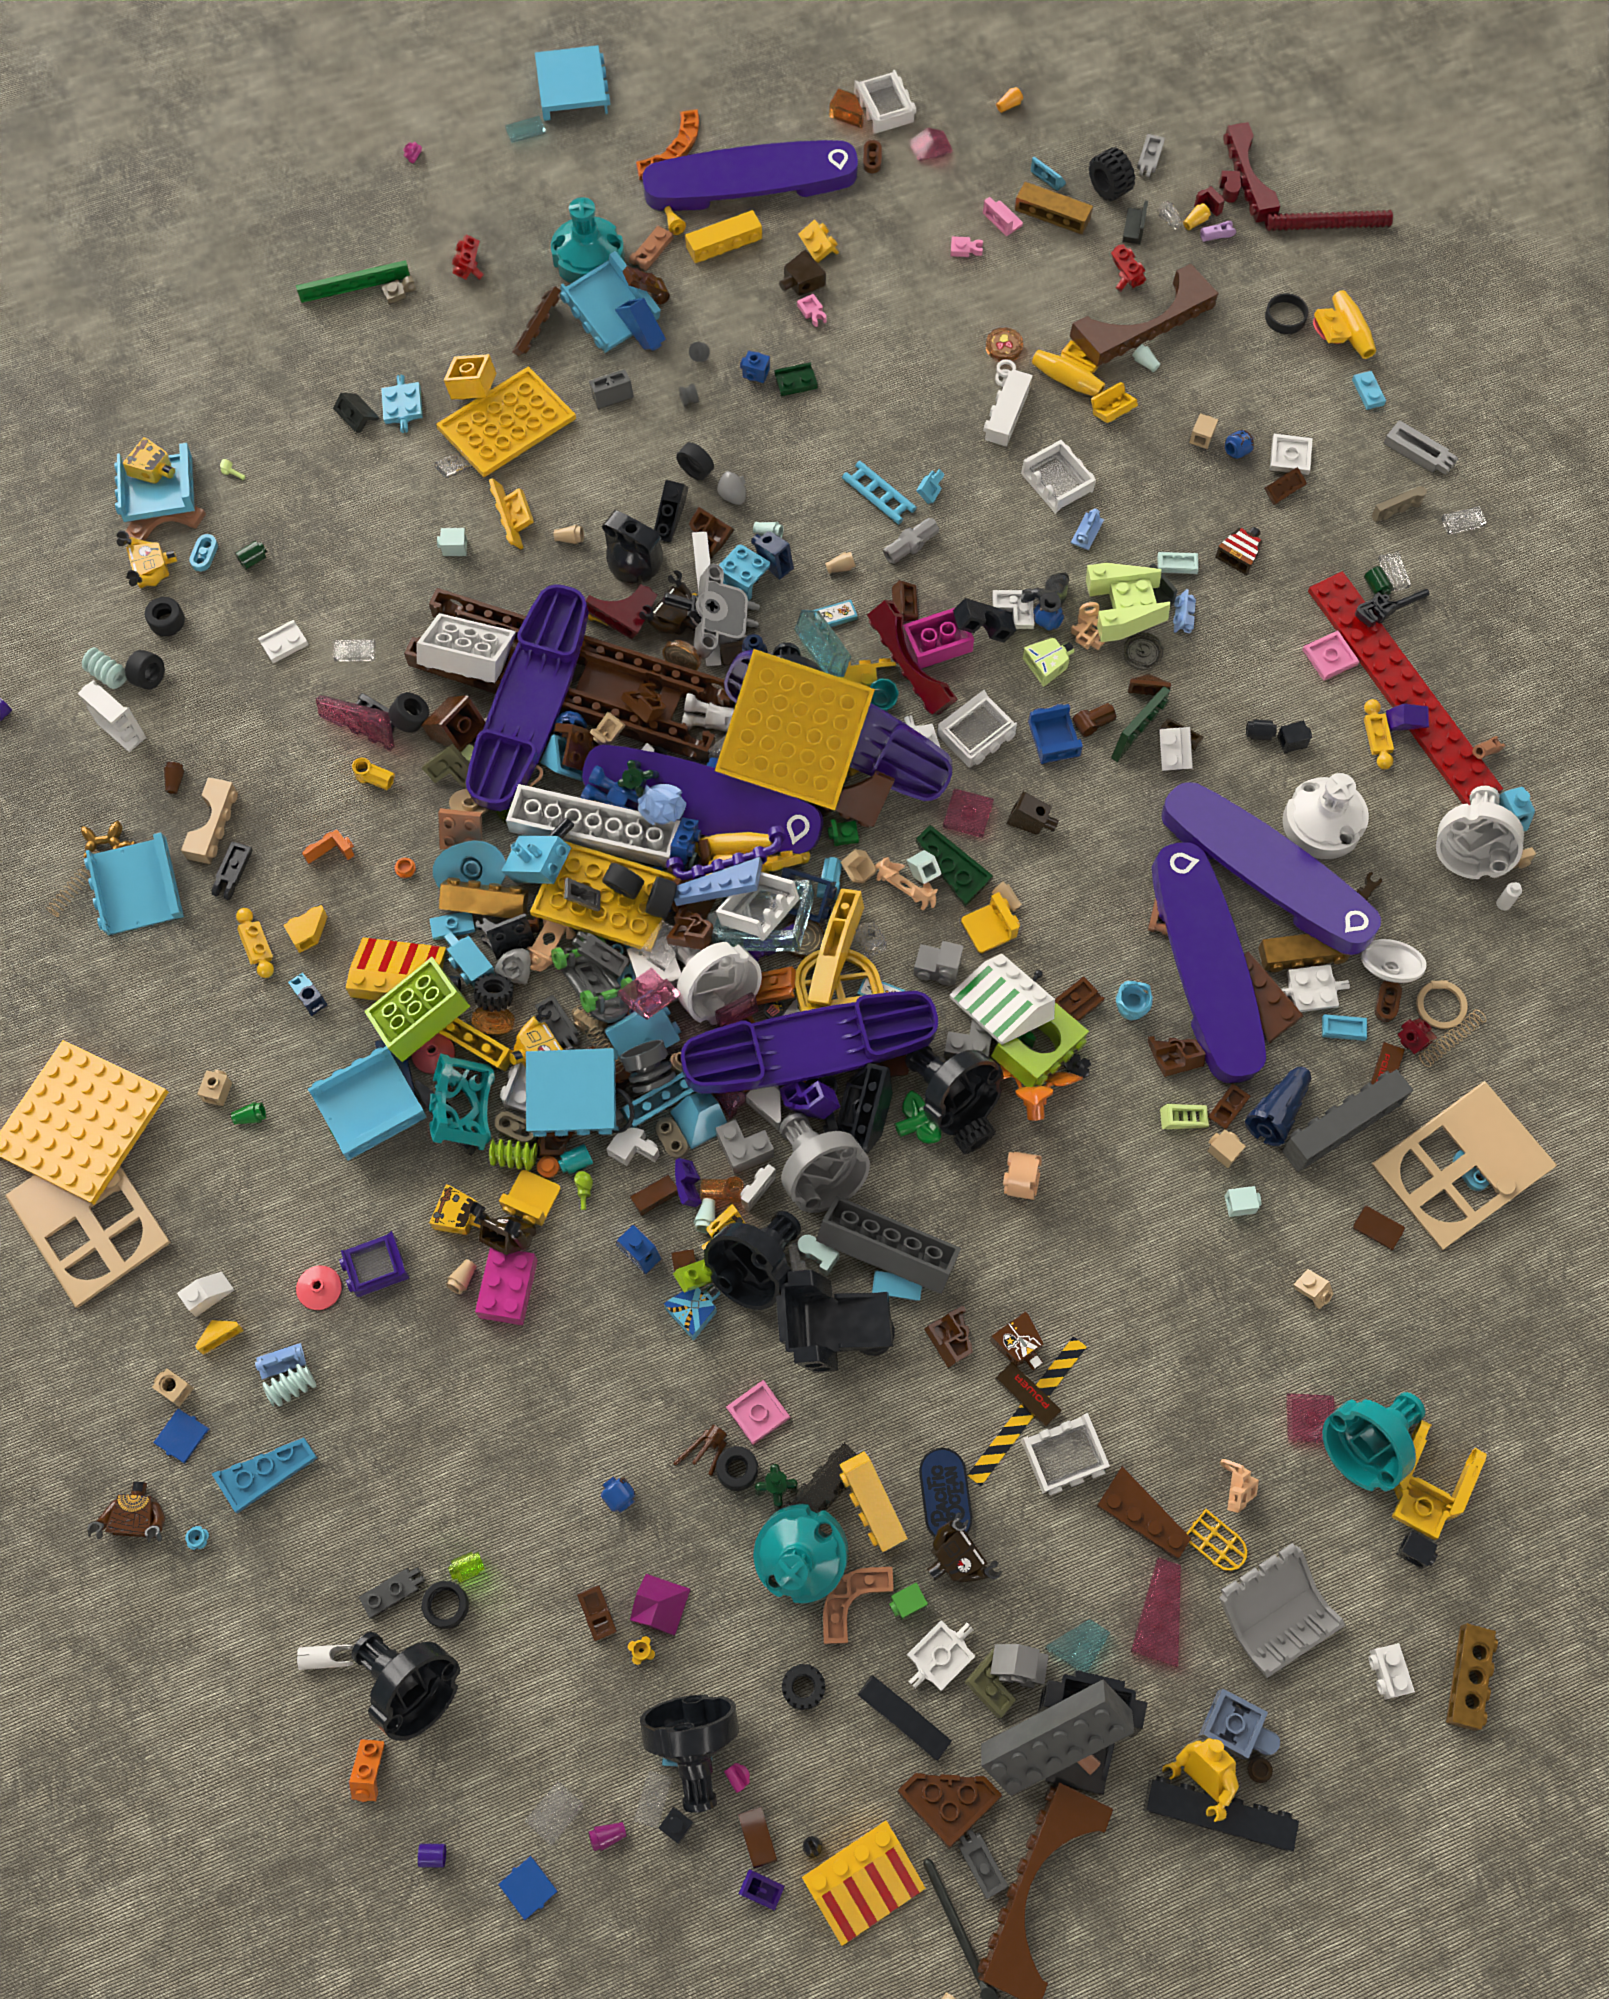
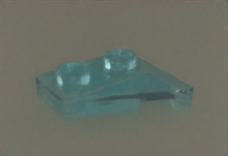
M1089 1619L1049 1643L1045 1649L1076 1670L1087 1673L1110 1632Z

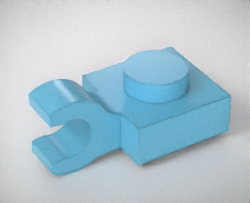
M940 469L936 473L931 471L928 476H925L916 490L927 504L933 503L942 489L938 484L945 474Z

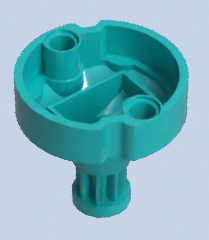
M580 197L572 200L569 204V213L572 219L562 224L556 230L551 240L553 265L559 268V275L569 283L575 282L607 262L609 255L614 251L619 254L623 261L625 260L623 238L621 235H617L616 226L606 219L595 217V204L591 199Z
M1409 1392L1400 1393L1395 1398L1394 1403L1387 1408L1367 1399L1358 1403L1352 1399L1344 1402L1327 1417L1323 1425L1322 1435L1327 1454L1336 1468L1359 1487L1370 1491L1380 1487L1386 1492L1394 1489L1412 1472L1415 1466L1416 1452L1408 1430L1413 1424L1419 1423L1425 1417L1426 1410L1424 1404L1417 1396Z
M806 1504L790 1505L774 1513L760 1530L754 1545V1565L763 1585L775 1596H791L794 1603L814 1602L827 1596L840 1582L848 1563V1541L839 1522L825 1510L816 1513L811 1511L809 1505ZM824 1523L829 1524L832 1532L824 1533L820 1525ZM771 1575L775 1576L777 1583L772 1581Z

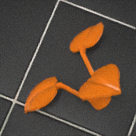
M999 1065L1003 1071V1079L1013 1077L1016 1080L1019 1088L1015 1091L1016 1095L1023 1099V1105L1026 1106L1027 1119L1031 1121L1045 1118L1044 1105L1047 1104L1046 1099L1053 1094L1051 1086H1066L1083 1080V1077L1073 1073L1056 1072L1047 1075L1046 1086L1022 1087L1021 1082L1002 1065Z

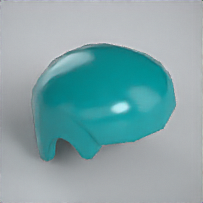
M879 679L871 684L870 688L875 689L871 703L884 711L893 708L899 696L896 684L889 679Z

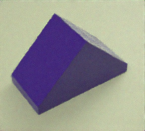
M1401 704L1386 710L1390 731L1429 727L1428 706Z
M749 1869L738 1894L775 1911L785 1886Z

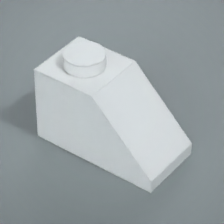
M779 1086L751 1090L746 1095V1103L779 1130L781 1125Z
M219 1272L196 1279L177 1294L187 1309L195 1317H198L233 1292L234 1288L225 1275Z

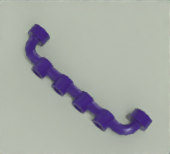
M782 826L771 827L768 830L769 841L773 844L768 847L758 846L749 853H735L732 858L726 860L715 859L706 866L695 865L686 872H683L684 864L682 858H669L666 862L667 871L681 880H694L706 874L715 873L758 857L761 858L764 864L767 861L766 856L780 849L782 842L786 838L785 830Z

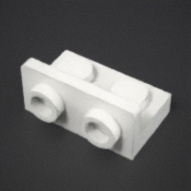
M522 1063L511 1066L508 1073V1084L503 1086L500 1098H502L504 1107L526 1113V1068L522 1066Z
M1399 1643L1370 1650L1369 1663L1372 1670H1376L1378 1677L1376 1681L1377 1688L1385 1700L1415 1692Z

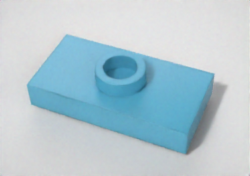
M459 912L429 919L433 940L444 939V936L450 932L454 936L476 932L472 913Z

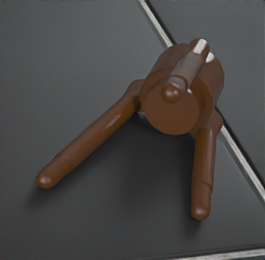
M712 1425L673 1464L675 1466L678 1465L704 1441L705 1445L696 1455L692 1464L696 1465L709 1447L714 1450L718 1447L708 1473L712 1476L717 1460L727 1445L724 1441L727 1434L721 1428Z

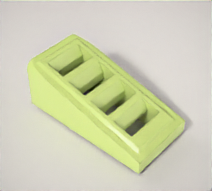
M1166 1104L1160 1109L1162 1129L1209 1127L1206 1105ZM1178 1112L1181 1114V1121H1179ZM1187 1112L1190 1113V1121H1188V1113H1187ZM1196 1112L1199 1113L1200 1122L1196 1120Z

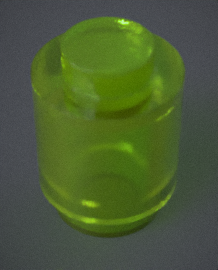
M469 1552L450 1560L452 1565L448 1567L452 1580L457 1579L459 1583L480 1574V1571L485 1570L479 1552Z

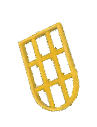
M1205 1509L1187 1532L1188 1535L1190 1532L1194 1533L1203 1543L1200 1547L1196 1546L1192 1541H1189V1544L1212 1562L1213 1565L1222 1570L1233 1571L1240 1568L1247 1558L1245 1542L1237 1533ZM1205 1513L1218 1522L1215 1528L1201 1519ZM1198 1522L1211 1531L1207 1538L1193 1529ZM1220 1526L1224 1527L1234 1536L1231 1541L1225 1539L1217 1532ZM1213 1535L1227 1544L1223 1551L1217 1549L1209 1542ZM1237 1539L1243 1546L1244 1554L1233 1545ZM1205 1546H1209L1219 1554L1216 1561L1202 1551ZM1229 1549H1233L1243 1558L1239 1565L1225 1555ZM1221 1559H1225L1233 1568H1226L1218 1563Z

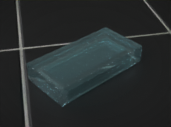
M540 116L505 125L511 143L546 133Z

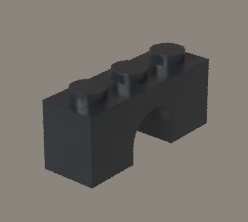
M964 598L953 610L958 629L974 634L983 626L988 633L989 639L1005 643L1017 631L1011 612L968 598Z

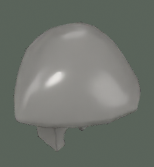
M726 471L719 480L718 494L729 503L742 505L746 499V489L744 486L746 482L744 477H739L735 473Z
M521 948L503 954L495 966V974L507 977V980H511L513 983L526 984L531 966L529 951Z

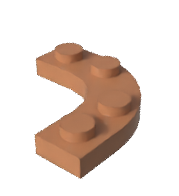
M195 506V511L135 520L130 523L126 532L129 534V538L133 537L146 541L152 530L163 522L175 521L196 529L206 513L203 509Z
M892 1567L861 1568L841 1578L835 1589L828 1594L824 1604V1644H848L847 1614L850 1605L860 1595L893 1592Z

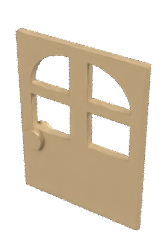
M1483 1081L1374 1161L1372 1166L1443 1251L1554 1169L1557 1164L1491 1087ZM1440 1127L1448 1133L1464 1152V1155L1442 1171L1418 1144ZM1409 1150L1432 1176L1430 1180L1411 1194L1406 1191L1400 1175L1402 1159ZM1474 1167L1480 1171L1497 1194L1496 1197L1477 1211L1472 1209L1452 1185L1453 1182ZM1444 1190L1466 1216V1219L1458 1222L1439 1221L1426 1214L1420 1207Z
M121 1166L96 1204L112 1193L122 1190L134 1210L106 1230H104L91 1210L95 1205L35 1175L5 1195L75 1308L85 1304L171 1243ZM77 1219L90 1241L60 1261L47 1238ZM140 1219L143 1227L140 1244L133 1255L124 1261L111 1239ZM95 1250L98 1251L110 1270L108 1274L91 1280L77 1279L67 1271Z

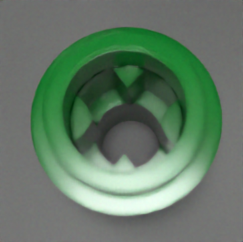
M253 1102L232 1112L231 1119L234 1125L261 1123L262 1120L266 1119V1110L263 1103Z

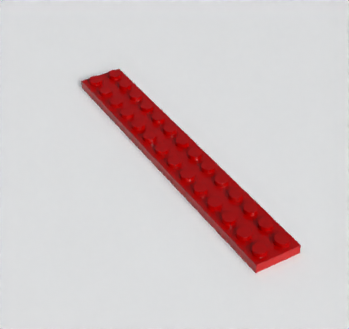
M1341 571L1309 587L1308 593L1335 630L1339 631L1359 660V663L1392 708L1401 704L1428 706L1429 727L1408 730L1462 804L1470 805L1471 792L1480 786H1490L1496 789L1498 793H1501L1503 787L1483 760L1478 759L1472 753V745L1384 626L1376 622L1375 626L1368 627L1355 616L1357 607L1365 603V601L1345 573Z

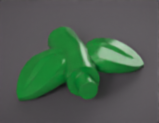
M912 1090L908 1092L902 1105V1112L907 1119L894 1123L895 1129L900 1137L916 1132V1136L921 1142L926 1144L936 1143L941 1139V1130L927 1119L923 1109L926 1105L924 1099Z

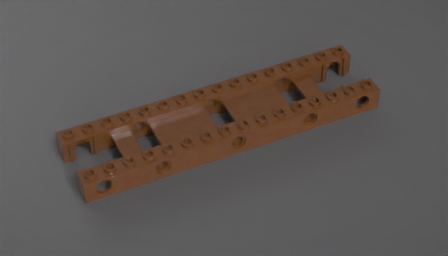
M436 588L429 602L432 617L436 618L439 613L516 631V636L502 673L495 683L485 682L473 677H465L456 673H448L440 669L427 668L417 664V642L421 637H412L404 652L408 666L496 694L508 663L519 642L517 637L518 631L526 616ZM450 599L458 601L462 606L454 604ZM584 635L577 663L586 666L576 689H568L559 715L566 711L577 712L582 715L588 725L597 727L606 713L609 712L625 724L619 735L653 746H660L665 750L708 763L716 748L715 735L707 730V732L703 731L702 740L694 739L689 735L686 723L680 724L671 721L681 697L686 698L687 693L695 695L697 700L710 704L711 702L717 706L733 708L735 702L728 697L725 691V680ZM654 683L656 685L655 689L661 690V701L664 702L667 709L659 718L646 723L620 699L623 692L637 691L640 684ZM712 684H718L721 687H723L724 690L717 689Z

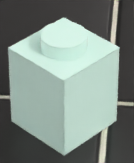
M441 528V534L437 536V547L441 548L443 556H467L465 528Z
M925 850L906 860L913 877L923 884L942 874L935 856Z
M1255 1186L1229 1189L1225 1194L1229 1217L1255 1214L1260 1208L1259 1206H1261V1196L1259 1193H1256Z

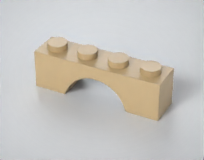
M208 777L202 797L206 804L212 808L211 817L205 826L187 833L181 849L187 860L211 864L212 859L216 857L218 842L224 836L225 823L230 819L232 804L236 802L238 796L232 782Z

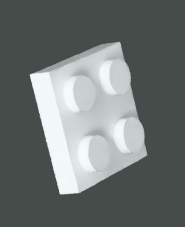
M1274 434L1272 438L1270 470L1290 472L1298 467L1302 474L1309 475L1313 438Z

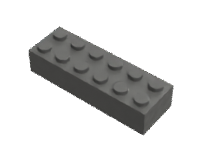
M1397 1069L1392 1073L1386 1071L1377 1078L1378 1081L1373 1085L1369 1082L1360 1089L1361 1092L1356 1096L1351 1094L1342 1101L1343 1104L1338 1108L1336 1105L1332 1106L1321 1119L1315 1117L1307 1123L1308 1127L1304 1130L1299 1128L1289 1135L1290 1138L1285 1142L1286 1146L1282 1152L1296 1171H1302L1401 1106L1413 1092V1089Z
M836 1196L822 1220L816 1239L817 1242L825 1246L834 1248L942 1294L961 1250L956 1245L839 1196Z
M1103 1679L981 1743V1766L1012 1796L1133 1734L1132 1710Z

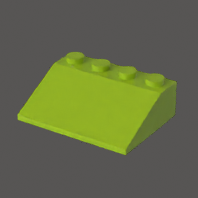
M431 957L364 1012L387 1048L403 1062L471 1006L436 960Z

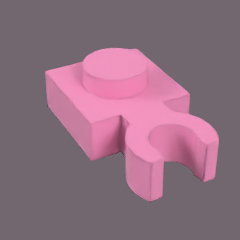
M952 236L951 256L969 257V253L981 256L983 240L970 242V237Z
M814 294L797 301V307L806 319L812 317V324L815 327L818 326L817 319H821L826 323V314L823 312V306Z

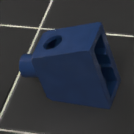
M771 531L766 532L763 536L756 534L752 538L751 543L755 546L756 553L770 562L768 570L780 580L794 569L790 544Z

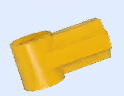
M357 758L353 762L352 769L358 782L370 783L384 790H388L393 785L395 778L393 772L371 764L366 758ZM361 769H367L365 772H359Z

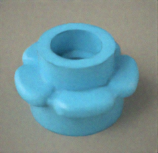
M201 1526L191 1528L185 1536L187 1546L192 1550L204 1548L207 1544L209 1533L206 1529H202Z

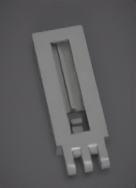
M1400 420L1387 434L1383 443L1432 473L1437 469L1444 474H1448L1458 461L1457 456L1448 452L1449 449Z

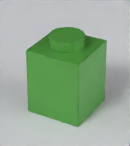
M917 1582L892 1595L890 1598L892 1602L889 1603L894 1616L899 1615L901 1620L928 1605Z

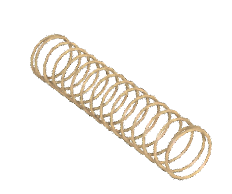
M82 867V869H78V872H79V870H81V871H84L85 873H87V872L84 870L83 867ZM79 872V874H77V875H80L81 877H83L85 880L89 881V880L86 879L80 872ZM68 884V886H63V888H64V887H67V888L73 890V889L70 887L69 884ZM64 888L65 891H63V892H65V893L69 894L71 897L75 898L74 896H72V895ZM46 907V909L48 908L52 912H56L53 908Z
M576 1008L572 1010L571 1014L575 1017V1020L576 1017H579L577 1015L580 1014L584 1009L580 1010L577 1014H573ZM594 1024V1025H593V1026H594L593 1028L598 1027V1028L595 1030V1031H596L595 1033H597V1032H599V1031H601V1033H602V1030H598V1029H599V1026H595V1024ZM586 1027L585 1029H582L584 1030V1034H587V1038H589L588 1034H591L589 1032L593 1029L592 1027H590L591 1029L588 1031V1033H585V1030H587Z
M1475 1009V1010L1473 1011V1013H1470V1014H1473V1017H1474L1475 1011H1479V1012H1481V1011ZM1475 1014L1476 1018H1477L1479 1021H1481L1482 1024H1483V1022H1486V1017H1485V1021H1482V1019L1480 1020V1019L1477 1017L1478 1015ZM1475 1017L1472 1018L1477 1024L1479 1023ZM1448 1032V1033H1445L1444 1036H1441V1038H1442V1037L1445 1038V1037H1446V1036H1445L1446 1034H1449V1037H1450V1034H1451V1033H1449V1032ZM1432 1044V1046H1429L1428 1049H1426V1050H1428V1052L1431 1051V1050H1429L1430 1047H1432V1049H1433V1044ZM1424 1050V1053L1419 1054V1059L1422 1063L1421 1055L1425 1056L1426 1050ZM1431 1051L1436 1057H1440L1435 1051ZM1425 1056L1427 1061L1430 1063V1066L1431 1064H1434V1061L1433 1063H1431L1430 1060Z

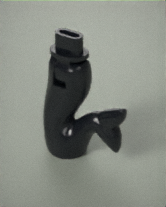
M1066 572L1051 575L1045 582V589L1026 588L1022 590L1021 602L1028 603L1037 599L1041 608L1046 612H1054L1060 609L1067 598L1069 575Z

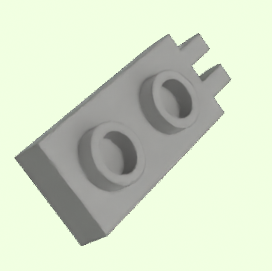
M1147 134L1137 169H1140L1139 175L1143 176L1144 171H1147L1146 177L1150 178L1151 172L1155 173L1164 145V137Z

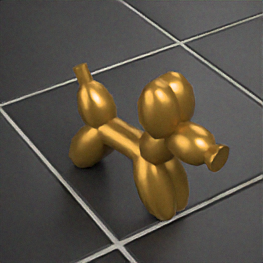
M120 821L112 823L108 834L96 837L90 828L81 827V833L87 841L84 858H87L86 850L92 853L96 850L97 845L109 843L113 850L133 845L135 841L120 842L118 838L123 830Z

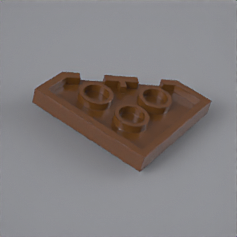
M915 1773L897 1791L901 1798L948 1849L1002 1798V1794L985 1776L960 1777V1775L945 1774L936 1776Z

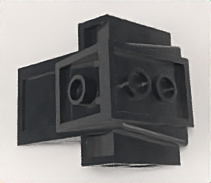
M814 1270L787 1271L788 1283L782 1284L781 1295L776 1296L779 1342L785 1345L787 1352L794 1353L795 1364L814 1373L839 1371L837 1352L894 1347L888 1292L836 1293L832 1297L831 1280Z
M1076 1670L1072 1676L1063 1675L1062 1682L1049 1680L1041 1692L1038 1713L1104 1679L1132 1710L1134 1733L1129 1735V1737L1134 1738L1143 1729L1148 1702L1136 1700V1692L1132 1689L1124 1688L1125 1681ZM1115 1743L1093 1754L1101 1764L1091 1775L1076 1762L1045 1778V1782L1052 1784L1061 1783L1073 1789L1104 1795Z

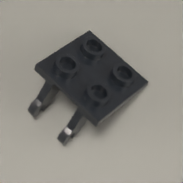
M525 913L498 924H494L486 918H483V924H480L478 920L476 921L477 929L482 930L488 937L485 938L482 935V942L488 944L492 949L496 960L500 959L508 951L525 949L528 946H533L535 942Z

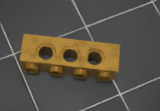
M1468 1623L1460 1626L1446 1723L1473 1731L1482 1730V1726L1486 1725L1487 1712L1485 1711V1705L1491 1695V1688L1488 1687L1489 1677H1492L1494 1673L1492 1656L1498 1646V1639L1495 1638L1496 1631ZM1474 1647L1481 1651L1480 1660L1476 1659L1473 1655ZM1470 1671L1476 1673L1478 1677L1477 1684H1473L1470 1681ZM1467 1695L1474 1700L1473 1709H1470L1465 1703Z

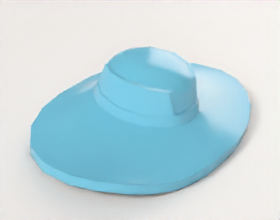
M466 841L451 846L436 858L433 865V878L439 888L440 884L447 880V878H459L460 882L476 880L480 881L483 885H489L490 883L502 884L506 875L501 870L504 864H506V860L495 846L487 842Z

